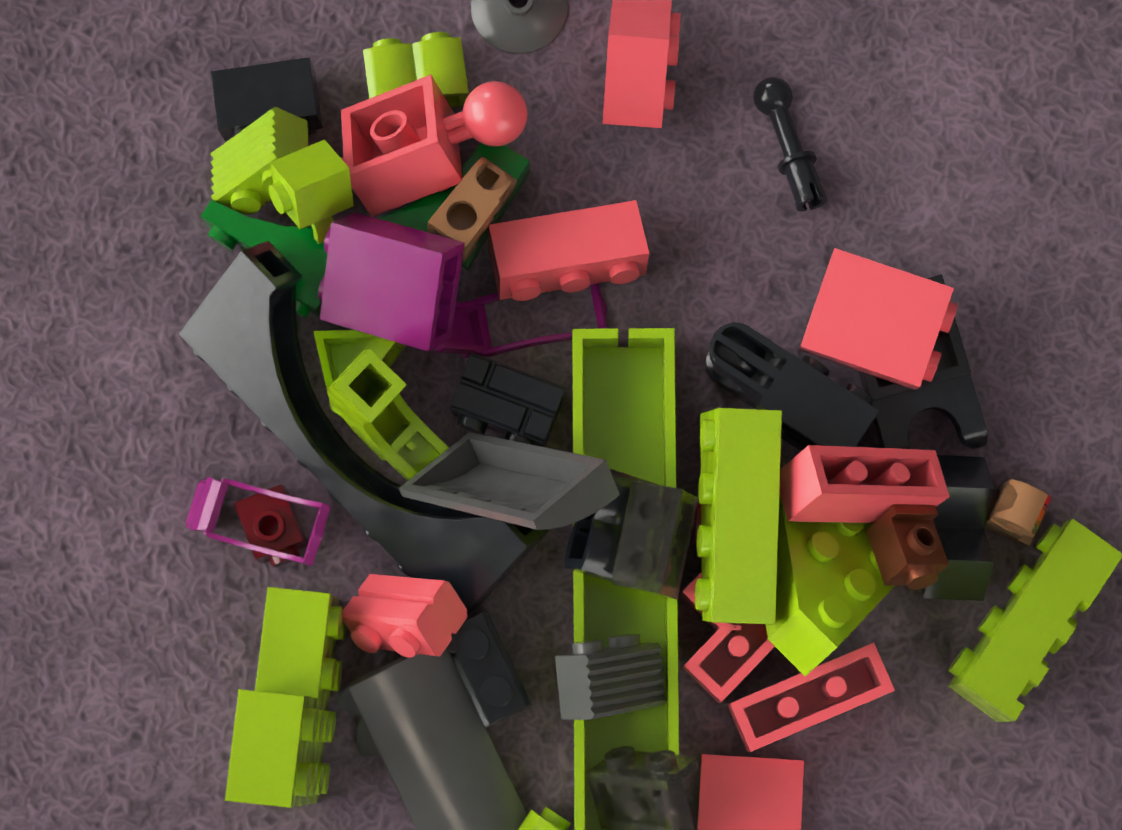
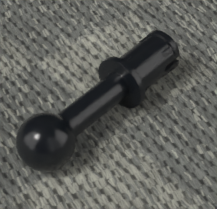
M769 77L762 80L756 86L753 99L757 109L763 114L770 116L785 157L778 164V170L780 174L787 177L796 202L797 211H806L807 202L810 210L819 208L827 202L828 198L823 191L814 167V163L817 160L816 155L813 151H803L788 109L792 103V90L783 79Z

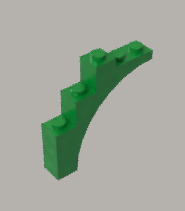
M480 143L462 166V177L467 174L480 158L485 157L517 179L516 186L501 209L493 216L494 220L491 224H495L500 221L530 174V161L505 145L496 147ZM457 185L420 198L401 210L378 217V219L428 232V221ZM210 200L201 214L203 221L211 228L207 235L230 251H233L236 245L248 249L269 241L303 276L296 284V314L305 319L309 312L320 318L322 302L319 300L318 290L321 280L325 275L328 254L324 250V242L318 244L314 239L313 228L304 227L299 229L295 226H282L247 217ZM489 226L476 242L475 249L466 261H462L461 266L469 270L488 240Z

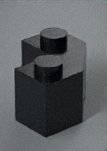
M937 455L950 497L936 507L938 515L933 519L949 566L938 575V580L934 584L921 589L924 599L984 601L994 563L984 530L994 492L985 457Z

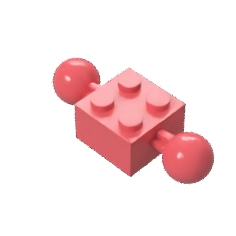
M432 75L344 108L341 110L343 157L341 159L349 167L352 189L368 213L373 217L455 186L463 179L459 143L471 138L487 146L497 147L511 143L520 136L526 126L528 117L526 102L521 93L513 86L500 81H491L477 86L468 95L463 111L455 114Z

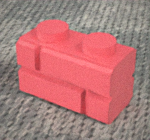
M369 574L358 589L359 596H353L343 609L342 620L351 632L352 641L365 652L376 653L379 649L396 651L407 658H412L416 654L440 657L452 640L451 633L456 634L468 618V610L449 581Z

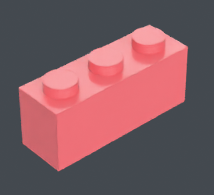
M637 200L489 224L488 249L499 300L512 298L516 301H527L538 297L544 292L562 290L567 293H574L588 288L591 284L609 281L613 284H626L636 280L639 276L646 275L649 249Z
M808 445L780 469L779 491L787 521L874 523L893 504L935 505L937 507L950 497L936 450Z
M873 642L815 667L807 676H804L802 673L733 701L727 704V707L746 751L752 752L895 691Z

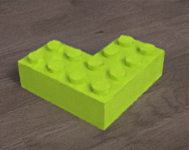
M267 587L255 691L238 689L225 801L293 808L317 803L318 795L327 794L330 779V763H322L324 742H333L336 727V712L328 711L330 690L339 691L342 676V661L334 658L336 639L345 640L347 626L342 620L343 608L340 606L341 600L334 595L322 592Z

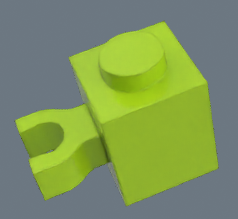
M325 139L270 162L273 184L269 186V195L273 205L280 214L287 213L299 229L312 225L314 239L318 244L325 241L331 223L334 222L332 215L354 206L349 167Z

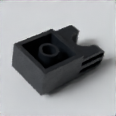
M942 274L927 278L945 285ZM955 317L949 332L939 331L933 350L941 352V357L932 382L922 380L921 386L914 390L858 371L864 391L873 398L870 405L879 410L873 422L881 448L911 449L908 439V428L911 420L918 412L930 409L942 412L950 419L963 445L971 449L986 446L988 433Z
M732 322L723 325L716 331L710 341L709 352L705 360L706 372L710 379L754 409L782 411L781 439L800 452L808 445L856 447L879 412L878 409L870 405L873 398L861 388L851 383H847L845 387L839 385L827 377L830 370L818 360L808 355H804L800 359L743 323Z

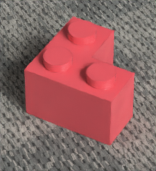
M612 0L602 124L662 128L663 110H673L676 80H666L667 65L677 66L681 13L671 12L672 0Z
M701 572L682 591L680 596L702 616V611H698L695 608V585L697 579H702ZM708 622L716 632L684 664L682 669L717 703L722 702L775 647L767 638L765 624Z

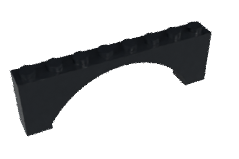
M269 241L242 250L179 332V335L191 346L193 353L217 373L225 382L228 390L239 397L259 417L261 424L284 443L293 453L296 461L308 469L328 489L330 496L351 513L362 525L365 533L377 541L395 559L403 573L411 578L449 581L468 610V615L494 591L549 532V529L536 530L402 497L399 490L401 485L389 480L370 467L337 433L322 410L311 387L302 359L296 321V284L303 276Z

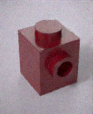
M282 484L267 489L289 495L288 490ZM257 493L234 503L249 544L300 557L298 549L307 546L308 541L292 502ZM252 550L255 560L260 563L270 561L272 568L292 562Z

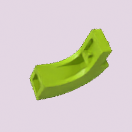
M368 348L363 350L327 388V393L336 410L358 437L382 461L386 460L408 481L449 449V447L404 401L400 392L407 384Z

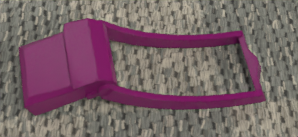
M599 283L591 284V295L598 329L608 328L606 320L607 306L601 295ZM497 292L473 299V301L456 302L451 339L437 346L435 352L462 354L464 358H469L471 352L483 357H492L527 347L572 340V332L536 337L492 348L484 305L499 301Z
M207 477L206 480H200L197 485L187 516L186 528L204 532L203 535L208 536V538L313 566L331 506L262 489L227 478H221L218 481ZM228 485L280 500L318 508L319 511L304 558L214 534L213 532Z

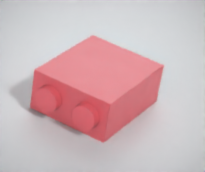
M834 248L799 351L917 390L921 386L922 380L932 382L937 370L941 352L935 351L933 348L939 331L948 333L952 326L958 308L957 303L950 301L954 288Z

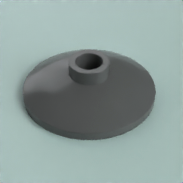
M471 0L472 19L482 38L501 51L515 54L534 52L551 43L561 32L568 12V0H528V3L522 8L513 7L510 4V0Z

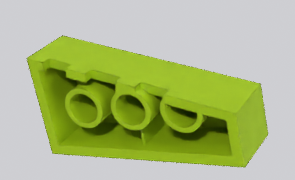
M717 408L700 414L701 473L698 484V499L701 504V525H699L697 531L696 549L698 557H702V579H697L695 585V608L698 611H702V621L775 625L782 411Z
M1073 518L1064 522L1061 527L1052 523L1036 545V548L1042 553L1032 568L1026 564L1020 567L1007 585V589L1013 593L1002 609L996 605L990 609L977 630L984 634L973 651L965 646L948 669L954 675L948 687L996 722L1017 720L1025 707L1017 698L1020 694L1023 697L1026 696L1033 687L1039 686L1049 670L1047 667L1048 663L1043 659L1048 652L1054 655L1067 643L1078 623L1073 616L1078 610L1083 613L1091 606L1122 558L1120 551Z

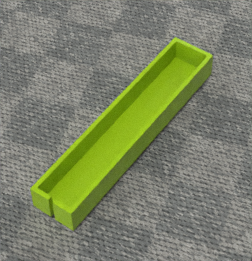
M618 328L572 329L573 453L604 459L607 461L610 469L659 484L660 499L662 501L660 519L648 534L649 565L646 572L639 577L635 586L616 584L573 571L574 643L603 640L604 648L609 647V637L640 634V643H659L662 647L659 654L663 657L660 664L664 668L661 674L665 678L662 685L666 688L663 695L667 699L665 705L592 720H574V830H680L675 328H629L628 347H618Z

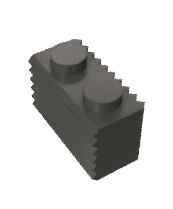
M640 634L609 637V647L604 648L603 640L572 643L573 653L556 655L561 720H592L665 705L667 699L663 694L666 688L662 685L665 678L661 674L664 668L660 664L663 657L659 654L662 649L659 643H640Z

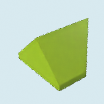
M357 330L313 331L326 389L363 350L370 348L390 368L407 346ZM329 398L331 410L342 417Z

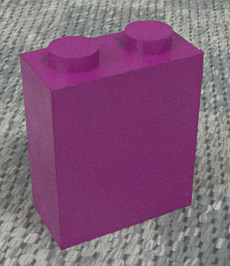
M356 212L332 222L324 241V250L328 255L325 275L321 280L318 290V297L322 302L320 320L425 351L436 348L451 339L465 242Z

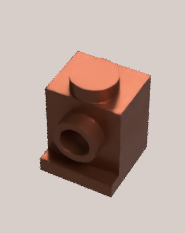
M893 504L866 530L884 585H907L909 589L913 590L926 588L934 584L938 580V575L949 566L933 519L938 515L935 505Z

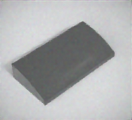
M472 432L466 434L399 488L402 497L536 530L558 528L580 521L599 511L620 495L607 461L604 459Z
M447 647L440 657L416 654L412 658L402 656L349 682L348 689L417 830L519 829L527 813Z

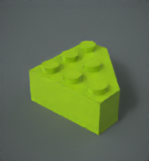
M779 491L775 625L765 624L768 640L804 676H807L851 634L895 585H884L866 530L872 525L871 523L787 521Z

